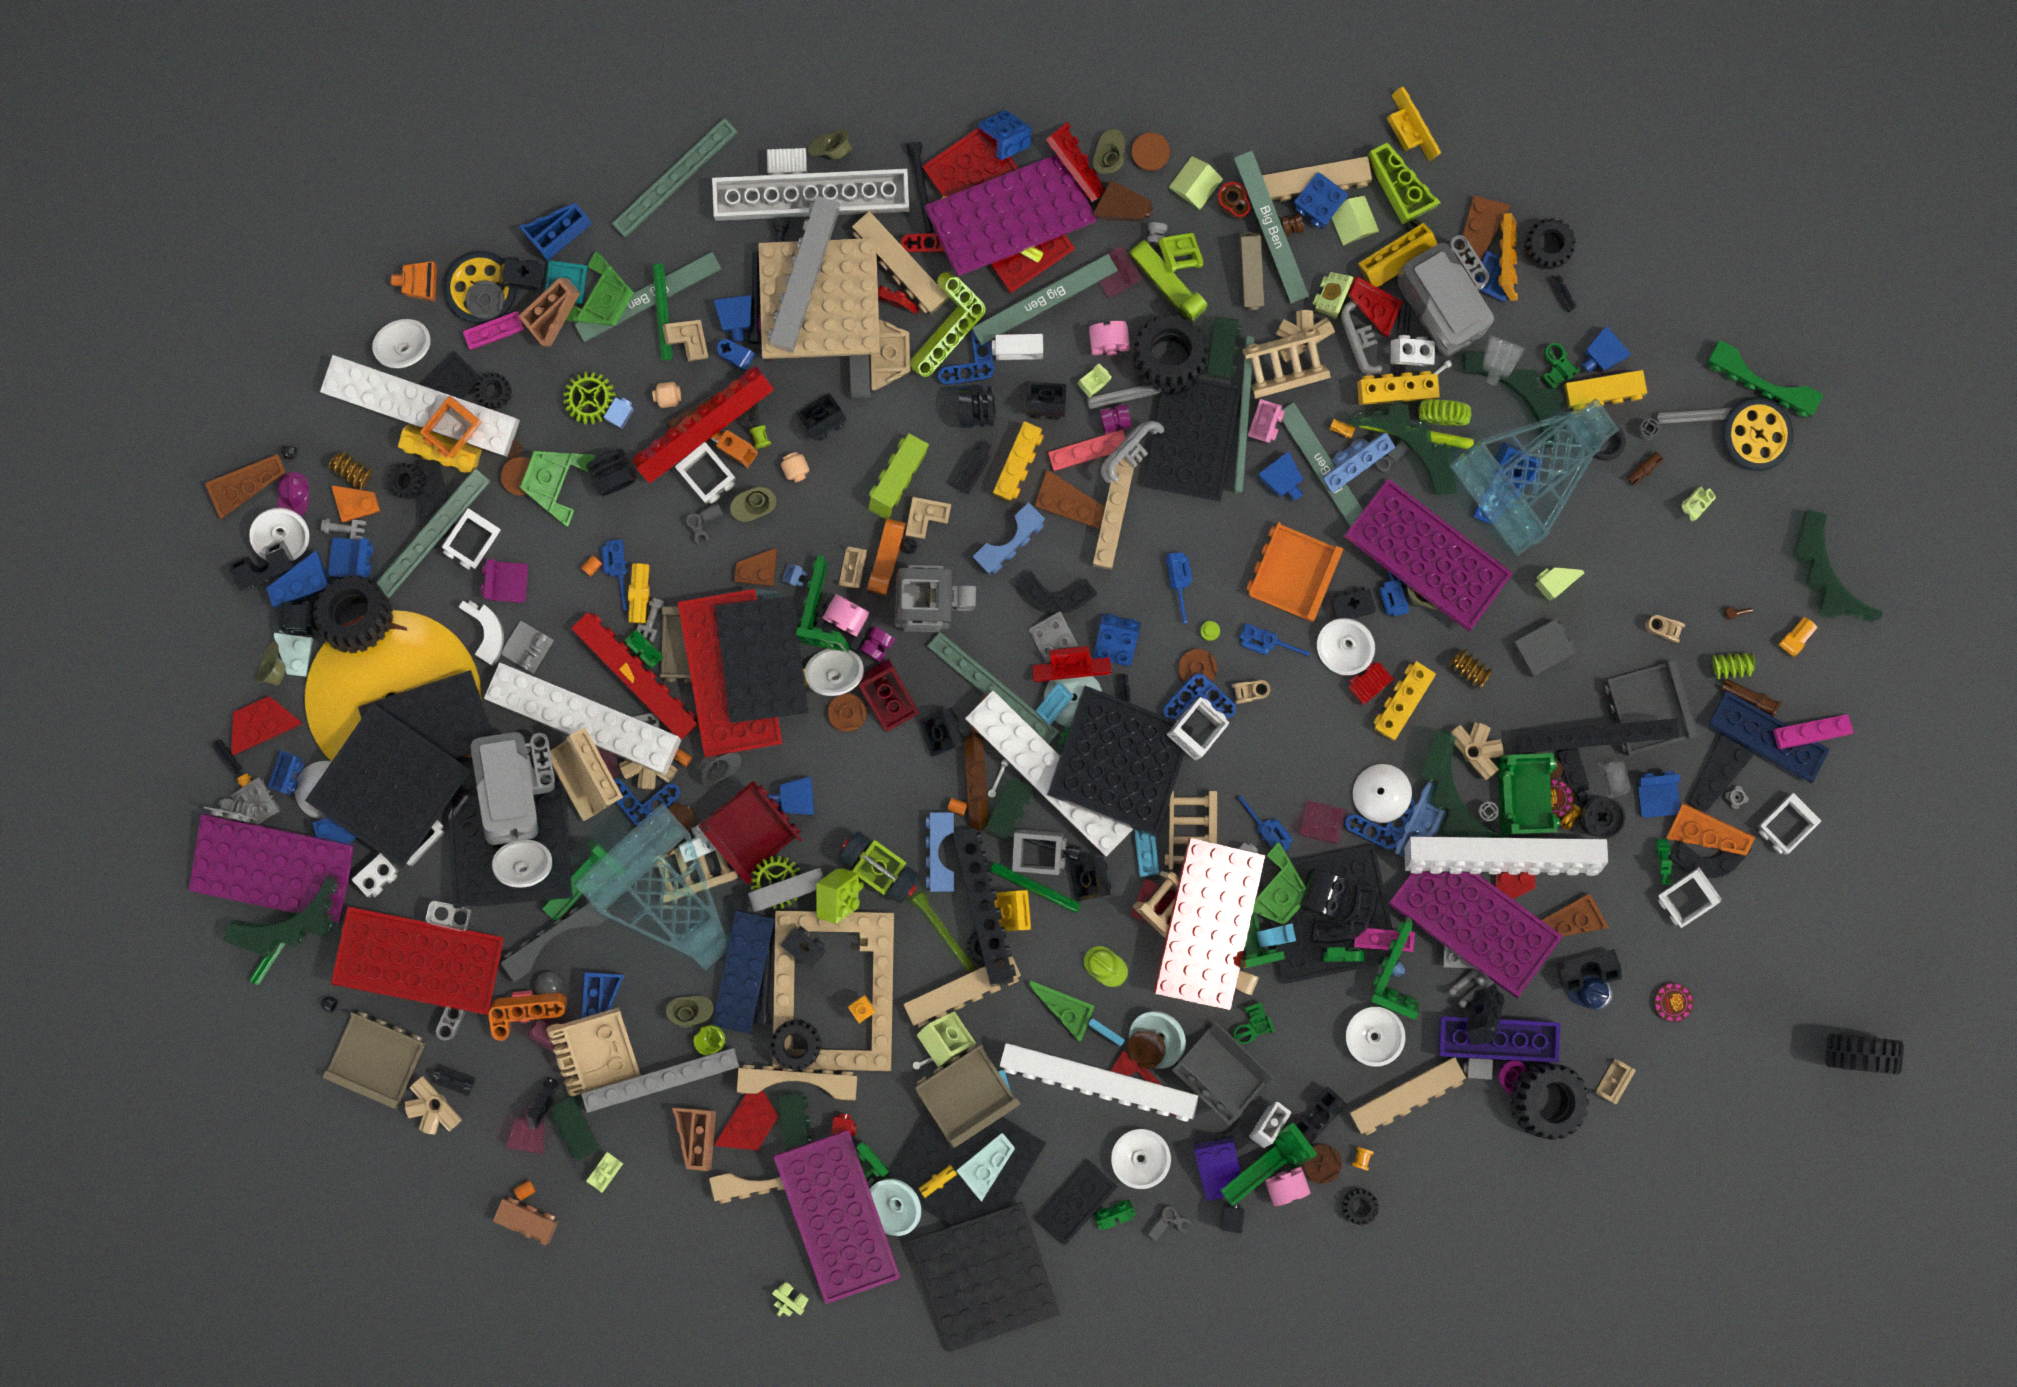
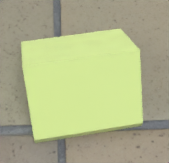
M1192 156L1169 188L1198 210H1201L1223 178L1208 163Z
M1365 196L1345 200L1332 217L1343 246L1379 232Z

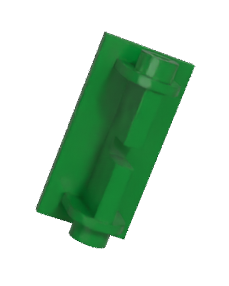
M637 629L624 640L626 646L650 669L664 657Z
M1127 1200L1120 1201L1109 1208H1102L1093 1215L1099 1230H1106L1116 1226V1218L1119 1219L1121 1224L1132 1220L1136 1213L1131 1201Z

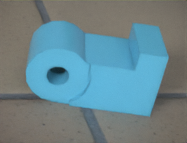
M1293 924L1256 932L1260 948L1296 941Z

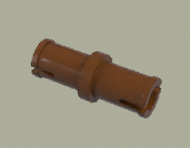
M1655 451L1644 463H1639V467L1626 478L1633 486H1636L1646 475L1652 474L1651 471L1663 462L1664 459Z

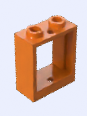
M448 396L420 433L424 436L422 440L430 446L436 445L439 448L437 452L443 457L447 458L449 456L454 459L483 421L453 397ZM453 408L472 425L450 450L430 433L449 409Z

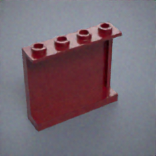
M754 781L698 825L703 834L747 885L752 882L750 874L757 869L756 865L764 864L763 859L769 860L770 856L775 855L794 838H797L800 842L802 841L798 835L801 832L794 823L791 825L788 823V820H790L788 815L783 810L779 812L777 809L779 805L773 797L768 799L766 796L768 794L767 790L762 784L757 786Z

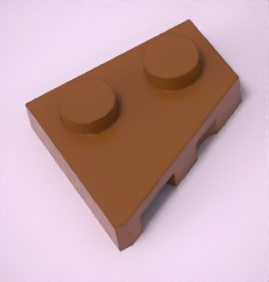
M774 548L736 562L734 582L774 587L778 549Z

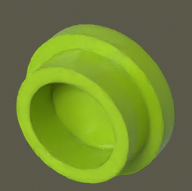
M1214 621L1205 622L1201 627L1202 637L1208 641L1218 638L1220 634L1219 625Z

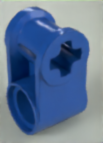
M728 339L721 340L717 346L719 357L743 371H747L755 356V353ZM728 345L730 352L726 351V353H723L722 347L725 348Z

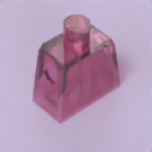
M536 1019L528 1031V1037L554 1052V1047L562 1043L555 1045L550 1043L546 1029L551 1024L543 1019Z
M527 1106L525 1117H516L506 1148L544 1154L546 1122L542 1120L536 1130L529 1128L526 1116L528 1110L533 1107Z

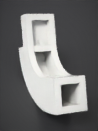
M469 600L468 603L462 601L459 608L478 619L484 629L483 642L475 655L494 666L504 646V632L500 620L484 604L479 611L478 608L480 606Z

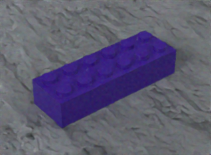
M1439 1016L1438 1056L1559 1062L1561 1023L1500 1019L1495 1041L1473 1045L1465 1032L1468 1018Z

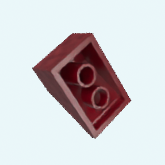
M890 658L863 673L858 686L885 732L920 714Z
M1145 879L1136 902H1148L1161 885ZM1169 889L1154 907V912L1157 915H1162L1175 899L1176 892ZM1133 908L1131 917L1150 924Z

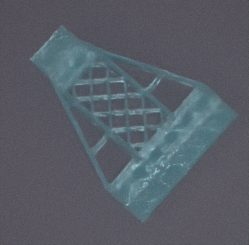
M1593 399L1580 411L1574 410L1479 440L1448 466L1514 555L1518 557L1531 545H1537L1550 534L1551 527L1593 456L1600 450L1607 439L1619 431V428L1598 399ZM1551 424L1547 430L1525 447L1516 437L1517 434ZM1560 431L1569 432L1567 443L1559 442ZM1555 434L1554 442L1546 441ZM1511 437L1518 446L1519 452L1500 466L1487 449L1486 444ZM1572 438H1574L1578 444H1572ZM1545 444H1553L1552 455L1543 454ZM1558 445L1567 446L1565 457L1556 456ZM1540 446L1539 454L1531 453ZM1571 446L1580 447L1577 458L1570 457ZM1529 456L1538 457L1537 468L1528 467ZM1543 457L1551 458L1550 469L1541 468ZM1524 459V465L1517 466V464ZM1556 459L1564 460L1563 470H1554ZM1514 468L1523 469L1521 480L1513 479ZM1578 468L1564 494L1560 497L1554 487ZM1527 470H1536L1535 481L1526 480ZM1541 471L1549 472L1548 482H1539ZM1513 482L1521 483L1520 492ZM1525 483L1534 484L1532 495L1524 494ZM1551 491L1558 504L1544 526L1530 506Z
M663 803L574 883L600 914L693 957L705 971L728 951L730 938L723 931L690 833ZM686 838L694 863L682 874L678 875L665 860V855L682 839ZM652 867H662L661 878L651 877ZM666 869L674 878H665ZM694 869H697L709 906H706L685 882V878ZM648 871V877H642ZM638 880H647V891H637ZM651 881H661L660 891H650ZM665 881H675L674 892H664ZM678 882L687 892H678ZM626 891L642 906V911L630 922L606 912V909ZM637 894H646V903ZM650 894L660 895L659 905H649ZM664 895H674L673 906L663 905ZM678 895L687 896V906H677ZM691 897L699 906H691ZM650 908L659 909V918ZM663 909H673L672 919H662ZM677 909H686V920H676ZM690 909L700 910L699 920H690ZM649 914L670 937L671 941L635 926V924L644 915ZM663 923H672L671 931ZM676 923H685V934L675 933ZM689 923H696L697 925L689 931Z

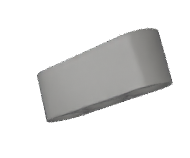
M446 1007L436 1028L437 1037L444 1041L454 1038L466 1011L458 1010V1017L452 1019L449 1014L452 1008ZM444 1026H448L451 1029V1034L448 1037L442 1035L441 1031Z

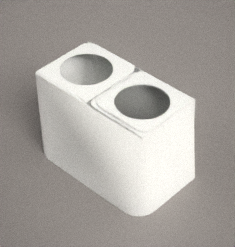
M432 901L428 906L426 921L430 924L443 925L442 927L448 926L447 928L454 927L451 929L459 928L464 929L460 931H465L468 927L471 910L464 907L453 908L451 904ZM438 907H445L448 910V917L443 921L437 920L434 913ZM458 911H463L467 915L466 923L463 925H458L454 922V915Z

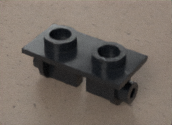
M439 1064L437 1070L434 1071L432 1083L469 1096L476 1078Z

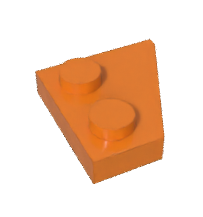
M331 486L342 523L381 512L374 492Z

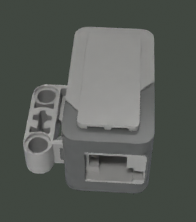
M1455 236L1449 245L1445 243L1435 245L1408 261L1399 270L1396 280L1398 288L1432 341H1435V346L1442 355L1451 356L1484 336L1492 325L1494 316L1478 292L1487 284L1489 274L1464 236ZM1454 243L1461 244L1462 250H1457L1454 247ZM1465 261H1471L1472 264H1466ZM1476 275L1483 278L1482 283L1475 280Z
M908 565L907 568H900L896 575L895 628H904V632H939L940 629H948L952 621V611H973L975 609L976 587L952 586L953 570L944 569V566Z
M518 732L474 739L471 743V753L486 841L491 845H498L535 838L538 834V823L533 795L551 792L555 787L547 736L543 733H536L532 736L531 743L526 744L523 736ZM537 741L545 743L543 747H536L534 744ZM531 752L533 756L534 768L531 767L530 762ZM540 755H544V766H541ZM548 778L551 780V783L543 785L541 780Z

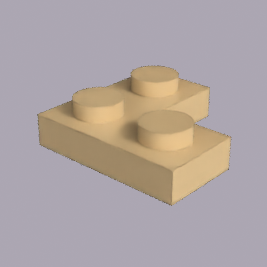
M701 320L669 323L662 326L666 345L684 343L688 361L708 358Z
M913 497L905 536L925 540L928 521L948 524L951 504Z

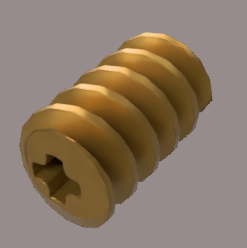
M346 451L341 454L337 453L329 463L328 469H334L335 474L341 473V478L347 477V482H353L354 487L360 486L361 491L369 482L373 469L370 468L368 471H365L366 464L359 467L360 460H356L353 463L352 455L345 458Z
M1467 649L1459 651L1448 667L1455 664L1453 671L1461 669L1460 676L1467 674L1466 681L1473 678L1472 686L1479 683L1480 689L1489 679L1492 669L1489 668L1485 671V663L1478 666L1480 659L1472 661L1474 655L1466 656Z

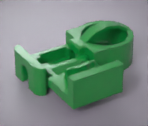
M1551 343L1545 347L1543 355L1545 360L1551 364L1552 371L1549 374L1545 373L1540 378L1551 390H1554L1563 381L1570 380L1580 371V368L1576 369L1566 358L1568 353L1559 343ZM1550 346L1559 349V358L1551 351Z
M1668 839L1656 840V856L1659 862L1662 885H1672V860H1668L1671 846L1668 843Z
M1345 947L1327 948V952H1323L1324 962L1364 961V951L1359 948H1350L1345 951ZM1351 949H1358V950H1360V951H1349V950H1351Z
M1262 1002L1245 1007L1246 1013L1249 1012L1251 1018L1249 1022L1252 1025L1247 1023L1237 1026L1233 1035L1238 1043L1248 1044L1256 1040L1255 1037L1270 1031L1272 1034L1275 1032L1270 1017H1266L1267 1020H1265L1266 1014ZM1245 1027L1249 1029V1031L1236 1035V1031L1239 1028ZM1251 1034V1037L1247 1041L1243 1042L1238 1040L1239 1038Z

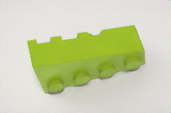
M1388 143L1371 150L1366 156L1402 225L1435 209L1441 203L1437 197L1435 198L1429 192V188L1421 183L1412 169L1410 170L1404 164L1403 159Z
M908 434L906 439L902 437L897 446L899 451L897 454H892L888 461L889 468L887 471L883 469L878 478L880 480L879 485H874L869 493V496H871L869 511L884 519H890L893 506L898 505L903 489H907L913 477L912 474H915L929 447L928 443L911 434Z

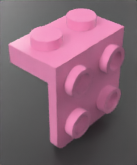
M1260 399L1248 436L1267 443H1271V440L1275 441L1278 434V429H1276L1277 422L1282 421L1285 413L1282 410L1283 406Z

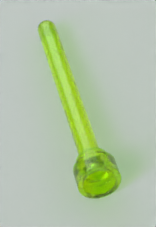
M921 892L911 900L915 907L922 908L965 969L972 973L974 966L928 905L929 901L925 892Z

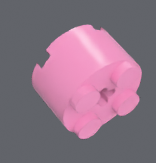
M1110 321V324L1098 323L1089 327L1092 355L1106 353V356H1114L1118 354V351L1131 350L1128 326L1125 321Z
M835 594L823 619L835 624V626L844 631L847 630V632L857 637L870 612Z
M1302 1167L1294 1168L1288 1173L1287 1171L1279 1172L1275 1176L1264 1180L1274 1206L1284 1205L1292 1202V1200L1301 1199L1311 1194Z

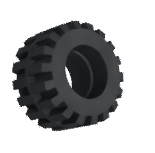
M1545 218L1541 222L1538 221L1531 228L1526 236L1524 246H1526L1525 253L1529 255L1528 259L1535 262L1533 265L1536 267L1539 265L1544 270L1546 268L1553 270L1555 267H1561L1570 259L1576 247V237H1573L1574 231H1570L1568 223L1565 225L1561 219L1557 221L1555 218L1550 220ZM1544 234L1555 235L1561 243L1560 251L1555 254L1543 251L1539 243L1540 237Z
M791 1019V1021L784 1022L776 1029L771 1039V1051L773 1052L774 1059L778 1061L779 1065L794 1071L809 1067L817 1059L821 1049V1037L817 1032L818 1030L811 1023H807L802 1019ZM798 1033L806 1038L808 1048L803 1055L793 1056L785 1050L784 1042L790 1034Z

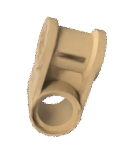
M1655 615L1646 620L1645 628L1651 634L1673 643H1679V636L1682 628H1685V624ZM1654 619L1660 624L1658 630H1655L1651 625Z
M1264 680L1232 684L1236 695L1235 704L1264 699L1270 693V685ZM1260 684L1267 687V692L1264 695L1256 692V687Z
M1239 970L1235 989L1252 996L1259 977Z

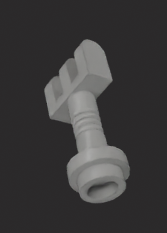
M329 518L322 520L321 531H324L325 534H329V530L350 533V539H364L363 536H356V534L365 533V529L357 527L358 525L366 526V521L352 519L351 526L330 523L331 519Z
M654 597L652 601H649V605L652 607L646 624H639L637 627L640 633L644 631L643 636L646 639L648 634H652L649 640L651 643L654 642L658 630L652 628L659 609L664 607V601Z

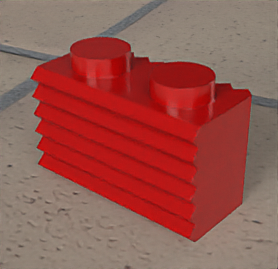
M1371 662L1365 669V674L1361 677L1357 674L1349 681L1351 685L1348 689L1362 705H1365L1394 680L1380 662L1376 664Z

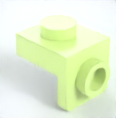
M1098 364L1091 372L1080 379L1077 384L1090 398L1102 389L1112 377L1105 368Z

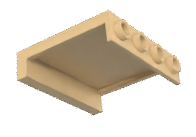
M586 728L569 735L564 742L550 750L552 766L582 822L623 798Z

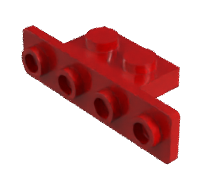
M1089 646L1050 650L1051 663L1033 665L1034 682L1111 674L1110 657L1091 659Z

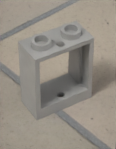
M1016 829L1014 833L1012 871L1059 875L1061 869H1065V858H1062V852L1066 850L1067 839L1063 838L1064 833ZM1024 838L1056 841L1055 867L1023 865Z

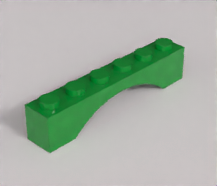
M1721 340L1716 343L1706 364L1710 365L1709 368L1711 370L1727 374V378L1735 382L1738 380L1744 383V387L1754 391L1756 389L1762 393L1761 396L1770 400L1773 398L1779 402L1778 404L1786 409L1792 408L1802 418L1812 417L1824 394L1809 386L1782 387L1764 381L1747 367L1737 348Z

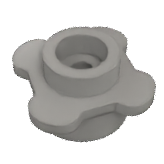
M1736 786L1733 791L1726 792L1725 798L1730 801L1733 809H1738L1739 805L1747 803L1749 800L1748 796L1742 791L1741 786Z

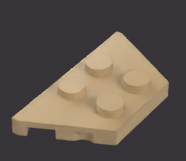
M880 319V354L871 355L872 391H876L910 373L909 332Z

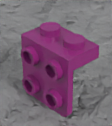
M487 559L486 564H483L482 568L485 583L481 585V595H484V599L488 601L525 602L528 565L524 563L497 562Z

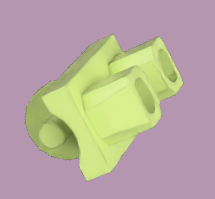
M1702 486L1698 487L1689 498L1682 502L1683 512L1690 515L1691 521H1695L1714 501L1716 496L1710 488L1704 490Z
M607 1152L586 1182L603 1193L624 1163Z
M788 1282L783 1283L779 1289L776 1288L772 1293L785 1303L783 1305L776 1301L774 1304L779 1309L777 1313L779 1317L782 1313L789 1317L793 1312L787 1308L788 1306L801 1315L809 1299L802 1293L795 1300L791 1299L788 1295L794 1287Z

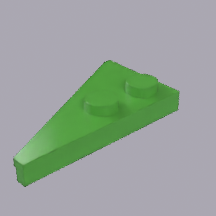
M1030 981L1029 986L1077 1040L1081 1041L1095 1006Z

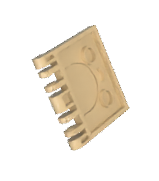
M619 1007L568 1023L554 1024L547 1027L546 1031L550 1038V1043L554 1045L562 1043L555 1046L553 1051L556 1054L555 1057L559 1069H561V1075L568 1077L565 1079L564 1084L569 1096H576L641 1076Z

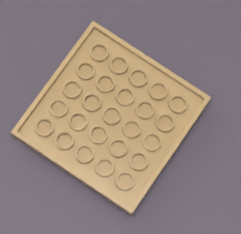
M876 238L829 241L794 353L771 347L768 334L771 328L774 329L776 323L774 322L776 310L780 311L782 305L779 302L782 292H786L788 286L785 285L787 275L792 274L793 271L791 264L794 255L797 256L799 252L797 248L798 241L759 243L763 359L880 354Z

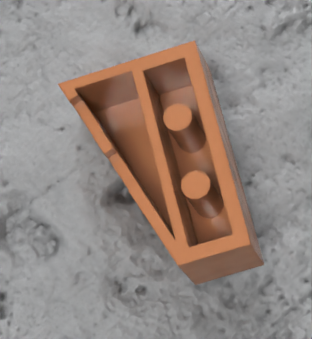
M559 278L518 317L542 346L551 347L580 292L568 278Z
M672 1108L677 1122V1131L682 1143L681 1148L686 1169L711 1170L716 1110Z
M510 1196L508 1199H502L493 1222L520 1232L528 1238L532 1237L539 1240L543 1245L550 1243L559 1222L555 1220V1215L548 1212L541 1214L537 1212L538 1208L529 1204L526 1207L518 1204L519 1200Z

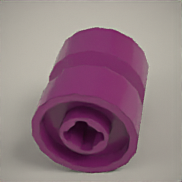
M1126 403L1115 406L1113 410L1110 407L1099 410L1105 434L1116 432L1117 428L1120 430L1132 428Z
M874 626L869 634L870 639L864 641L860 650L881 663L886 655L885 650L891 648L895 639Z

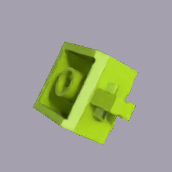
M836 869L816 883L817 918L837 924L858 909L860 903L858 895L859 891L863 888V880H859L858 873L846 869Z

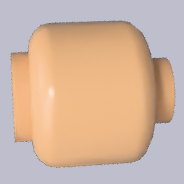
M675 382L659 383L656 386V390L652 391L653 401L658 402L660 408L676 407L678 402L681 401L680 386H677Z
M794 452L783 457L784 461L781 463V468L786 479L794 480L795 483L806 478L805 474L809 472V466L804 455Z

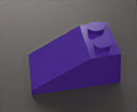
M1233 1136L1194 1144L1198 1169L1207 1201L1225 1198L1220 1190L1241 1173Z

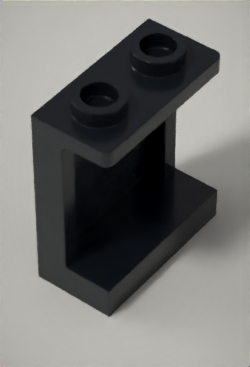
M833 594L831 598L827 597L823 605L825 608L823 614H818L814 622L815 628L822 629L825 633H830V631L841 633V636L850 644V648L858 652L875 619V615L868 614L865 623L856 637L847 632V630L844 631L835 626V624L823 619L829 604L835 596Z

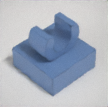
M787 564L781 582L793 586H803L804 583L799 582L800 575L807 576V573L802 571L803 568L800 566Z

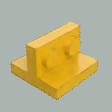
M1028 890L996 893L995 907L1000 908L1002 919H999L1000 927L1004 926L1005 931L1030 930Z

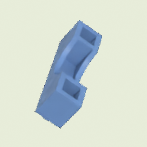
M1029 502L1015 515L1017 533L1012 541L1003 546H993L986 543L973 556V560L988 575L992 572L996 574L1003 567L1001 563L1005 559L1008 561L1012 559L1017 553L1015 550L1020 545L1024 547L1031 540L1029 536L1033 532L1037 534L1045 526L1043 524L1045 518Z
M930 813V817H926V829H930V837H926V848H930V856H926V868H930V876H926V888H930V892H954V872L943 866L938 855L942 840L954 833V813Z

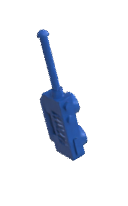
M622 539L606 541V545H602L600 548L603 572L610 574L611 577L618 576L623 605L622 610L626 611L628 608L626 606L623 579L624 575H627L628 568H626L627 561H625L624 544ZM610 552L612 553V561H613V564H612V565H610V558H609V553H610Z
M1183 552L1170 553L1166 555V564L1170 574L1169 582L1172 589L1177 590L1183 619L1182 623L1186 624L1188 620L1186 619L1182 588L1189 587V584L1192 583L1189 558Z
M1388 571L1390 581L1383 583L1384 586L1379 589L1385 613L1387 615L1393 614V617L1409 613V607L1403 593L1404 588L1401 587L1402 581L1395 579V576ZM1388 593L1391 594L1394 606L1391 605Z
M1245 623L1239 638L1242 639L1241 645L1263 655H1267L1269 650L1273 651L1275 645L1286 647L1306 656L1310 655L1309 651L1307 652L1281 642V640L1277 639V633H1269V630L1264 631L1248 623ZM1253 639L1255 641L1263 643V646L1251 642L1250 640Z
M1239 796L1238 800L1241 801L1259 826L1256 832L1261 834L1262 840L1268 843L1271 850L1278 842L1284 851L1290 848L1289 844L1292 843L1293 839L1278 819H1273L1272 821L1268 819L1263 823L1243 799V796ZM1273 829L1277 830V832L1280 834L1283 840L1279 839V837L1276 835Z

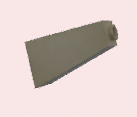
M1258 232L1238 233L1243 305L1248 307V310H1258L1260 306H1264L1261 235Z

